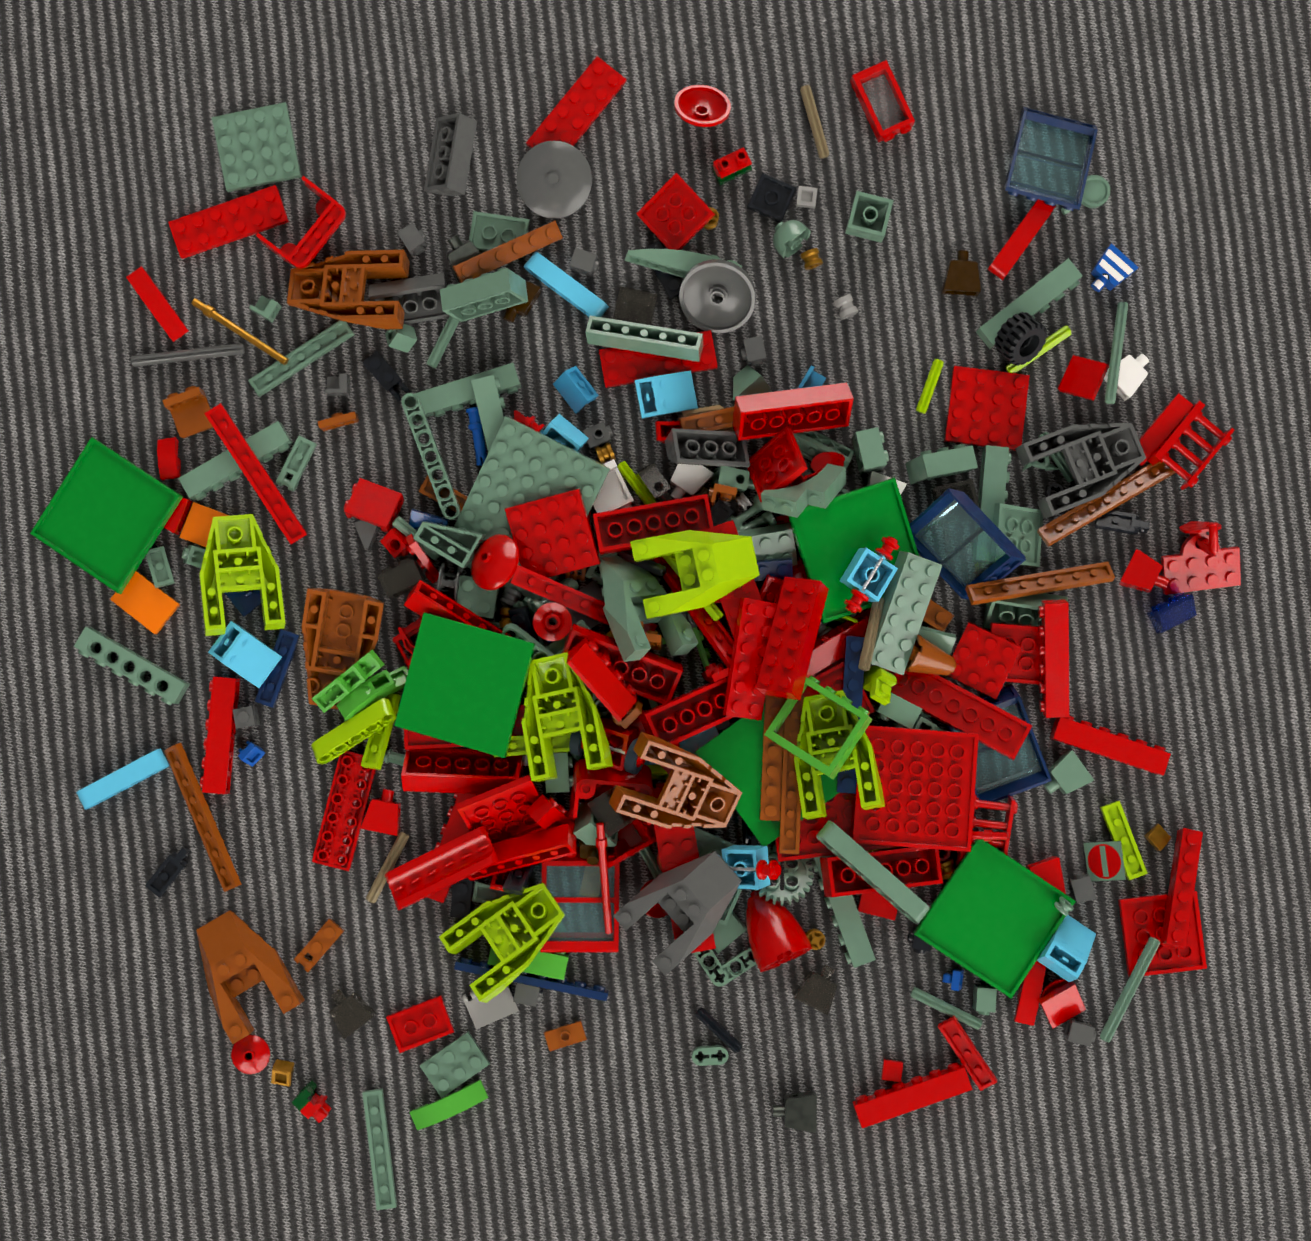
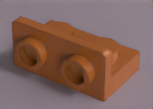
M715 483L714 488L710 487L708 500L711 502L710 507L714 506L716 496L725 502L735 500L738 488Z
M930 599L922 623L927 625L928 628L945 632L954 615Z
M640 621V622H641V625H642V627H643V629H644V631H645L644 622ZM647 631L645 634L651 649L661 650L662 635H658V632Z
M637 697L636 703L619 722L611 714L612 721L617 726H622L626 729L642 713L643 701Z

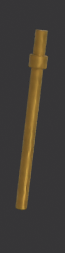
M196 298L193 299L191 304L201 310L205 316L215 319L283 365L287 364L289 360L287 357L216 312V309L211 305H206Z

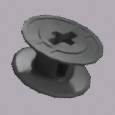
M442 563L439 571L437 590L441 593H454L456 602L460 575H463V568L459 566L457 574L445 573V563Z

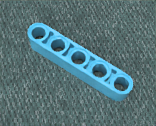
M536 251L523 266L531 275L588 317H602L609 308L603 300Z
M160 748L77 791L76 794L84 809L87 810L170 765Z

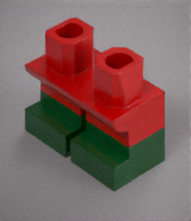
M743 147L713 161L712 171L719 185L735 179V176L737 178L752 171V162Z
M311 1080L291 1103L307 1119L312 1116L320 1123L332 1108L325 1102L327 1099L326 1095L319 1097L314 1091L317 1085Z

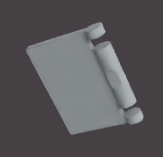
M509 985L487 1003L480 1002L473 991L470 992L473 1000L469 1001L466 994L462 995L476 1030L519 1011L517 1004L513 1002L514 997Z

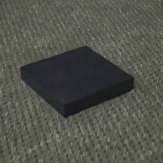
M762 172L747 209L780 223L783 221L797 187Z

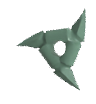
M1048 456L1043 458L1042 463L1035 461L1025 465L1023 471L1031 466L1045 469V471L1058 470L1059 468L1050 464Z

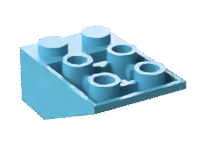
M691 371L635 380L642 419L698 408Z
M232 621L227 625L225 634L220 635L208 651L221 663L258 688L261 687L282 658V656Z
M1067 915L1037 961L1066 981H1074L1078 979L1087 963L1096 933Z

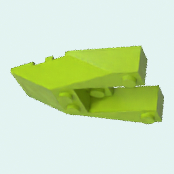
M253 514L213 517L199 574L205 636L225 634L226 625L222 593L260 590L264 630L284 629L285 627L279 567L263 538V534Z
M687 530L630 542L634 561L636 562L675 554L682 591L643 599L647 619L707 607L760 575L751 536Z
M568 652L531 660L522 728L531 781L541 782L558 778L551 737L581 731L587 769L598 770L613 766L610 746L597 706L584 682L567 664Z
M843 690L836 691L835 695L839 698H842V696L846 697ZM822 694L804 697L797 747L829 767L859 719L856 715ZM864 732L839 772L855 769L861 808L869 810L885 807L873 747ZM794 755L802 817L807 820L827 817L821 775L824 774Z
M541 883L526 888L522 896L508 894L483 903L441 934L439 938L447 951L456 955L482 935L485 936L501 962L469 986L480 1002L487 1003L501 993L531 964L565 914L546 885Z

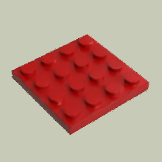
M954 366L944 442L982 447L986 445L1009 447V450L1016 451L1015 448L1022 445L1030 375Z
M580 488L505 508L513 540L519 549V560L522 567L548 578L601 563Z
M530 775L456 804L457 810L469 831L485 826L492 843L520 837L524 834L535 833L544 829L526 812L540 797L534 782L531 781Z
M1194 890L1186 948L1177 949L1159 945L1144 976L1207 969L1197 891ZM1168 894L1118 899L1128 977H1130L1149 938L1154 937L1161 942Z

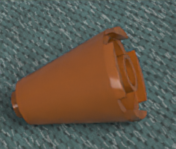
M917 635L905 671L936 675H949L953 673L956 668L954 657L921 635Z

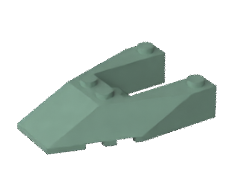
M619 556L600 558L601 580L603 579L602 596H604L605 602L603 611L624 662L640 660L651 649L640 621L644 622V624L658 623L671 656L688 654L698 644L692 626L681 612L653 619L646 618L643 599L667 594L649 571L631 564Z

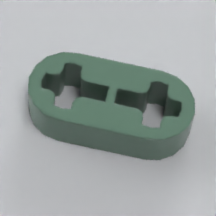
M721 1045L699 1046L692 1051V1060L699 1066L721 1065L727 1062L729 1056L727 1049ZM718 1050H721L725 1056L718 1060L717 1056H711V1054H717ZM702 1051L703 1055H709V1057H703L702 1061H699L695 1055Z

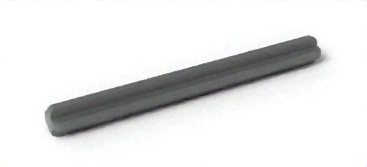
M242 343L135 355L131 356V364L134 367L241 355L245 353V347Z

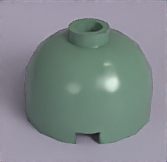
M797 220L780 222L775 227L776 232L773 235L774 248L783 258L785 256L788 258L803 246L801 242L803 239L808 240L811 231L806 225Z

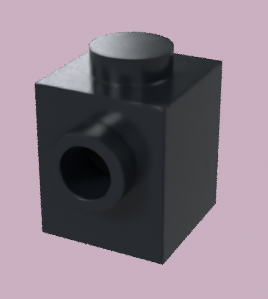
M914 923L913 930L909 931L907 937L909 946L914 948L913 951L916 953L925 954V951L931 952L932 946L913 934L918 924Z

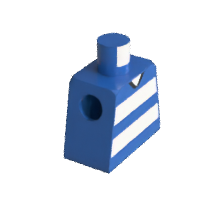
M1111 243L1091 272V275L1096 278L1091 287L1096 292H1100L1104 286L1111 291L1139 267Z

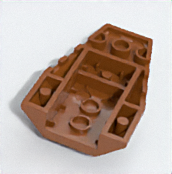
M307 589L302 633L304 636L303 647L306 657L305 668L307 669V689L310 705L318 706L312 699L316 694L368 652L374 651L379 639L384 602L370 596L335 589ZM336 703L333 707H331V709H336V710H338V708H337V704H338V703Z

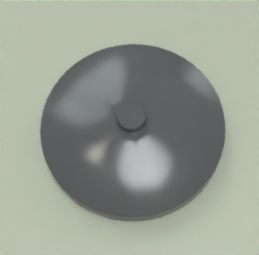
M546 141L534 146L524 155L517 170L516 181L519 195L531 211L544 218L562 219L579 211L587 202L592 190L593 177L587 159L577 148L562 141Z
M713 259L703 261L687 272L680 287L679 301L683 313L692 324L704 331L711 330L712 333H727L740 328L751 317L756 303V290L752 279L740 266L726 260Z

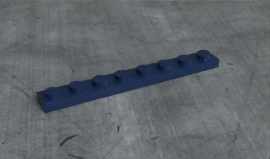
M846 636L843 691L846 697L853 702L852 706L858 709L859 706L862 707L864 671L860 670L858 666L865 637ZM855 769L838 772L837 792L856 794L857 778Z
M461 957V959H457L454 969L484 975L494 966L489 965L487 961L477 963L472 962V958ZM522 972L513 981L607 1001L609 992L602 985L591 987L586 986V982L583 981L572 983L567 982V978L559 980Z

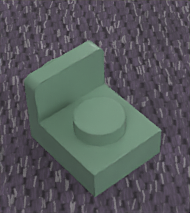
M188 545L182 552L181 558L183 563L201 568L205 549Z

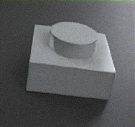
M799 186L796 207L815 209L818 188Z

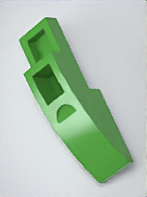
M405 665L390 673L386 669L374 675L346 695L337 704V708L344 720L352 718L380 699L403 689L408 675Z

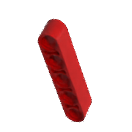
M1038 199L987 270L1003 281L1056 205H1047L1043 200Z

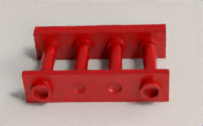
M1200 400L1193 405L1171 434L1147 460L1152 465L1159 461L1161 463L1164 462L1185 480L1180 487L1182 490L1187 487L1192 488L1198 482V475L1223 445L1226 446L1232 440L1231 434L1235 431V429L1231 428L1223 433L1204 417L1201 410L1205 407V404ZM1193 420L1195 422L1198 421L1219 439L1214 446H1211L1191 429L1192 426L1190 424ZM1182 434H1186L1207 452V455L1202 460L1180 443L1179 437ZM1170 448H1175L1196 466L1191 474L1169 457L1167 452Z
M975 794L974 812L978 808L1006 811L1004 822L976 819L973 813V828L977 826L1002 829L1003 832H1008V840L988 842L995 848H1000V851L1007 855L1013 815L1017 813L1018 803L1012 796H1008L1007 803L979 800ZM957 851L956 867L966 851Z

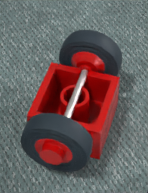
M602 717L601 721L610 746L613 762L611 768L622 772L625 770L631 774H638L646 761L641 759L633 750L638 740V728L628 726L625 729L622 726H617L611 719ZM581 731L573 732L569 743L570 752L578 756L584 755Z

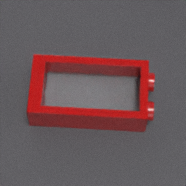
M887 60L852 75L850 83L878 142L883 140L884 142L890 141L895 137L894 135L899 133L905 134L912 130L915 119Z

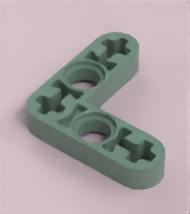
M750 947L744 949L723 964H721L712 949L703 953L701 957L698 956L701 952L693 953L712 983L718 987L726 985L756 965L755 960L749 959L746 961L748 965L745 967L743 961L739 958L743 956L746 959L749 956L748 952L751 951ZM706 956L714 958L712 966H706L703 963ZM734 961L741 964V969L738 972H733L730 969V965ZM717 965L720 966V968H716L720 975L724 974L722 982L714 980L716 978L714 971L709 973V970H713Z

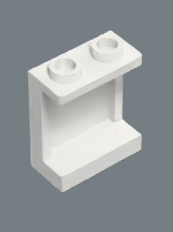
M613 459L603 464L610 468V471L593 504L596 512L601 513L632 507L631 504L634 503L633 497L617 468L615 460Z

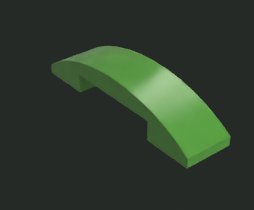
M480 1079L455 1093L433 1103L425 1104L409 1113L416 1129L420 1130L475 1106L487 1099L488 1095Z

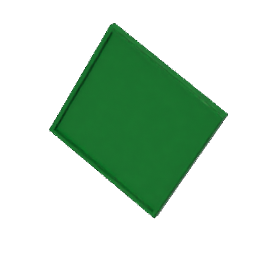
M91 437L30 534L118 594H122L183 496L97 439Z
M895 477L838 495L826 509L808 505L798 518L788 516L807 579L819 580L829 589L821 624L853 614L845 608L847 605L844 603L845 600H850L853 596L850 592L852 589L839 581L859 548L867 547L876 553L875 549L881 548L883 545L882 537L887 538L891 536L898 541L897 544L900 547L898 550L892 551V561H886L895 565L899 551L919 556ZM863 601L860 606L865 610L871 608L872 602Z
M424 612L394 726L506 758L536 643Z
M763 707L761 721L741 718L696 750L695 753L742 792L735 809L761 845L767 846L779 837L780 821L760 820L764 729ZM825 774L821 775L825 803L839 793L837 792L838 774L834 780ZM801 810L800 821L804 819V818L802 817V810Z
M975 839L971 844V852L965 853L913 934L1012 999L1066 917L1054 906V903L1059 902L1061 896L1069 901L1072 906L1076 901L983 839Z

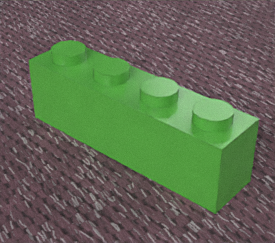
M491 947L488 964L496 966L501 961ZM539 951L531 964L523 972L564 980L569 954H566V952Z

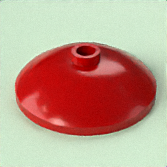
M691 85L677 93L674 108L677 115L685 122L697 127H712L721 124L729 117L731 103L729 98L717 88L707 85Z
M498 534L489 537L477 548L471 564L472 578L477 586L484 590H496L504 586L512 578L519 562V549L516 542L507 535Z

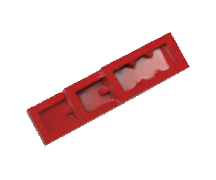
M142 266L126 277L173 342L189 331Z
M1180 393L1173 398L1140 437L1139 441L1146 459L1139 465L1143 466L1193 407V404Z
M1038 961L1035 962L1020 985L1017 996L1018 1004L1014 1015L1015 1022L1031 1026L1035 1024L1039 1007L1038 999L1041 997L1046 966Z

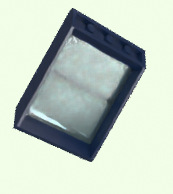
M1023 107L1004 185L1005 191H1008L1007 193L1013 196L1024 195L1032 201L1040 199L1045 204L1051 206L1056 204L1063 205V208L1066 210H1080L1098 131L1097 127L1088 123Z
M949 488L909 524L918 553L925 559L943 565L939 575L963 599L969 600L965 590L967 585L1003 579L1026 560L1024 554L962 491Z
M1013 685L1002 688L997 699L986 694L980 696V698L1030 724L1020 695ZM946 724L948 731L960 732ZM1032 728L1014 760L978 742L975 794L979 800L997 802L1008 798V796L1016 795L1052 781Z

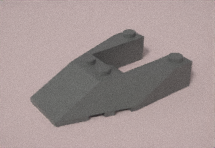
M1132 423L1074 424L1015 448L1022 466L1062 451L1076 486L1037 501L1044 519L1104 496L1107 491L1146 459Z
M714 851L659 874L613 916L627 930L655 904H660L683 931L677 939L652 960L666 976L714 932L742 880L722 857Z

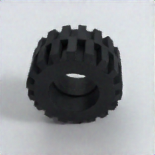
M1020 312L1013 315L1012 318H1009L1001 326V329L997 332L998 335L995 337L994 345L996 350L1013 365H1024L1026 362H1030L1042 350L1047 338V329L1029 313Z

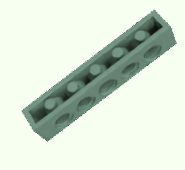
M85 626L74 645L75 648L79 649L78 653L87 658L89 656L96 659L94 661L96 664L102 667L107 665L112 668V673L120 677L122 675L129 678V683L135 686L140 684L145 687V692L153 696L155 694L161 696V701L168 705H172V703L179 704L190 685L188 682L92 627ZM98 643L101 644V651L99 653L95 651V646ZM116 652L118 660L114 663L111 656ZM130 662H133L135 665L132 672L128 670ZM149 671L151 673V679L147 682L144 678V675L146 672ZM163 681H166L168 684L166 691L161 689Z

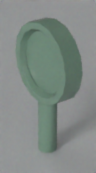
M1090 175L1087 176L1081 204L1088 208H1098L1108 200L1110 186L1103 177ZM1061 208V212L1063 215H1066L1070 212V210Z

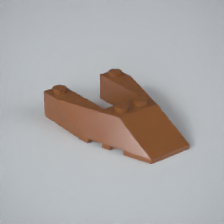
M404 250L346 251L344 255L335 258L331 256L327 257L325 261L316 264L312 262L303 269L293 268L290 272L287 304L344 322L380 329H403L405 312L399 301H364L366 279L408 278L410 261Z
M641 732L633 748L636 754L641 759L671 768V771L658 798L616 785L609 800V804L614 811L667 829L672 827L691 828L692 826H702V828L727 827L742 792L699 756L659 737Z
M229 910L196 930L208 991L222 1027L232 1044L255 1030L236 996L259 982L265 981L283 1014L305 1001L276 949L272 948L259 934L250 929L233 911Z

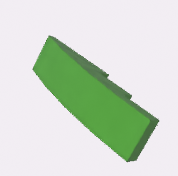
M371 650L312 699L325 713L385 664Z

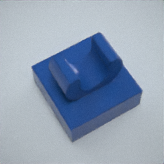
M246 741L248 746L244 750L239 749L240 754L238 757L241 761L253 767L264 756L265 751L254 743Z
M956 968L953 970V974H943L942 982L951 983V990H961L964 970Z

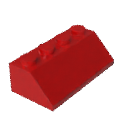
M585 637L568 651L567 664L619 722L636 703L637 691L632 684L628 685L623 680L624 676L618 669L614 670L610 659L605 654L603 656L600 654L597 644Z

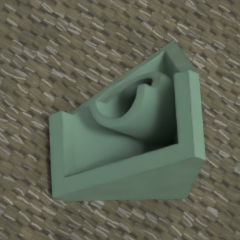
M746 365L733 377V401H735V396L772 392L762 375L749 365Z

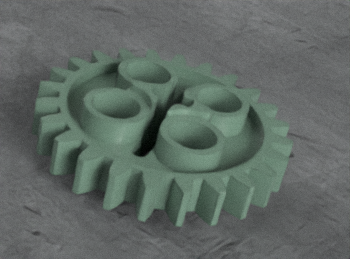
M773 844V850L768 848L769 862L771 860L778 862L775 844ZM810 859L784 861V890L780 889V876H778L776 880H770L775 881L777 885H769L759 889V897L766 895L765 901H769L771 898L775 905L778 900L781 906H783L784 901L791 905V899L798 902V896L804 898L805 892L810 891L808 885L813 884L811 878H813L814 873L810 872L813 869V865H808ZM789 863H793L796 865V867L789 868L787 865ZM793 881L797 885L789 886L787 883Z

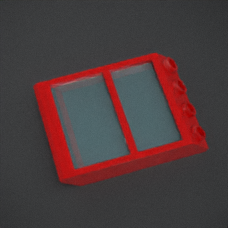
M576 847V854L541 862V883L546 885L565 916L540 952H618L619 922L613 915L619 911L620 863L608 869L613 932L606 934L599 862L596 865L588 864L587 859L579 857V847ZM614 847L611 848L607 864L617 859Z

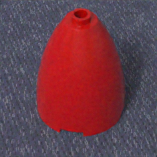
M760 890L752 892L750 894L751 897L748 899L746 924L754 960L760 972H765L791 959L798 958L810 951L812 946L805 931L792 913L784 905L781 906L778 900L774 905L771 898L769 901H765L766 895L759 897Z

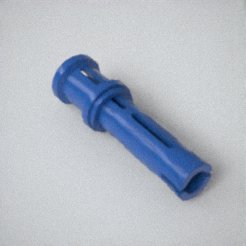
M478 407L466 409L470 422L468 429L472 431L476 465L482 466L481 458L484 463L487 457Z

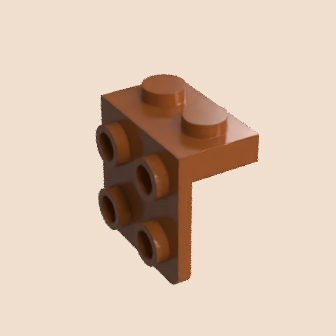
M188 387L185 389V392L180 394L172 393L167 396V399L162 400L164 407L170 410L181 438H187L213 428L204 414L211 408L204 390L200 387Z

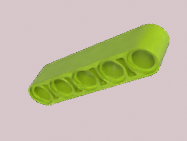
M381 699L314 741L311 747L317 763L326 764L392 723L396 719V714L389 699Z

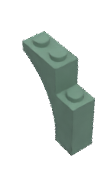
M827 464L816 476L801 484L782 489L764 490L761 493L763 510L798 518L808 505L826 509L846 484L845 467Z

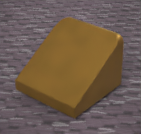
M1159 823L1144 835L1157 851H1161L1171 839V836Z
M277 1059L272 1068L271 1083L290 1087L295 1063Z

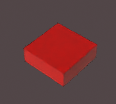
M883 1059L881 1080L901 1082L903 1062Z

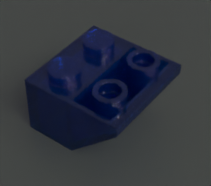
M1184 592L1168 598L1169 602H1160L1151 607L1152 611L1148 612L1147 615L1157 634L1163 633L1197 615L1193 594L1185 595Z

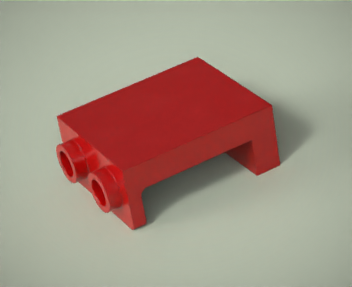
M360 478L358 483H355L352 488L350 500L345 502L344 512L347 518L355 517L381 527L383 532L388 533L392 529V523L397 518L405 500L402 493Z

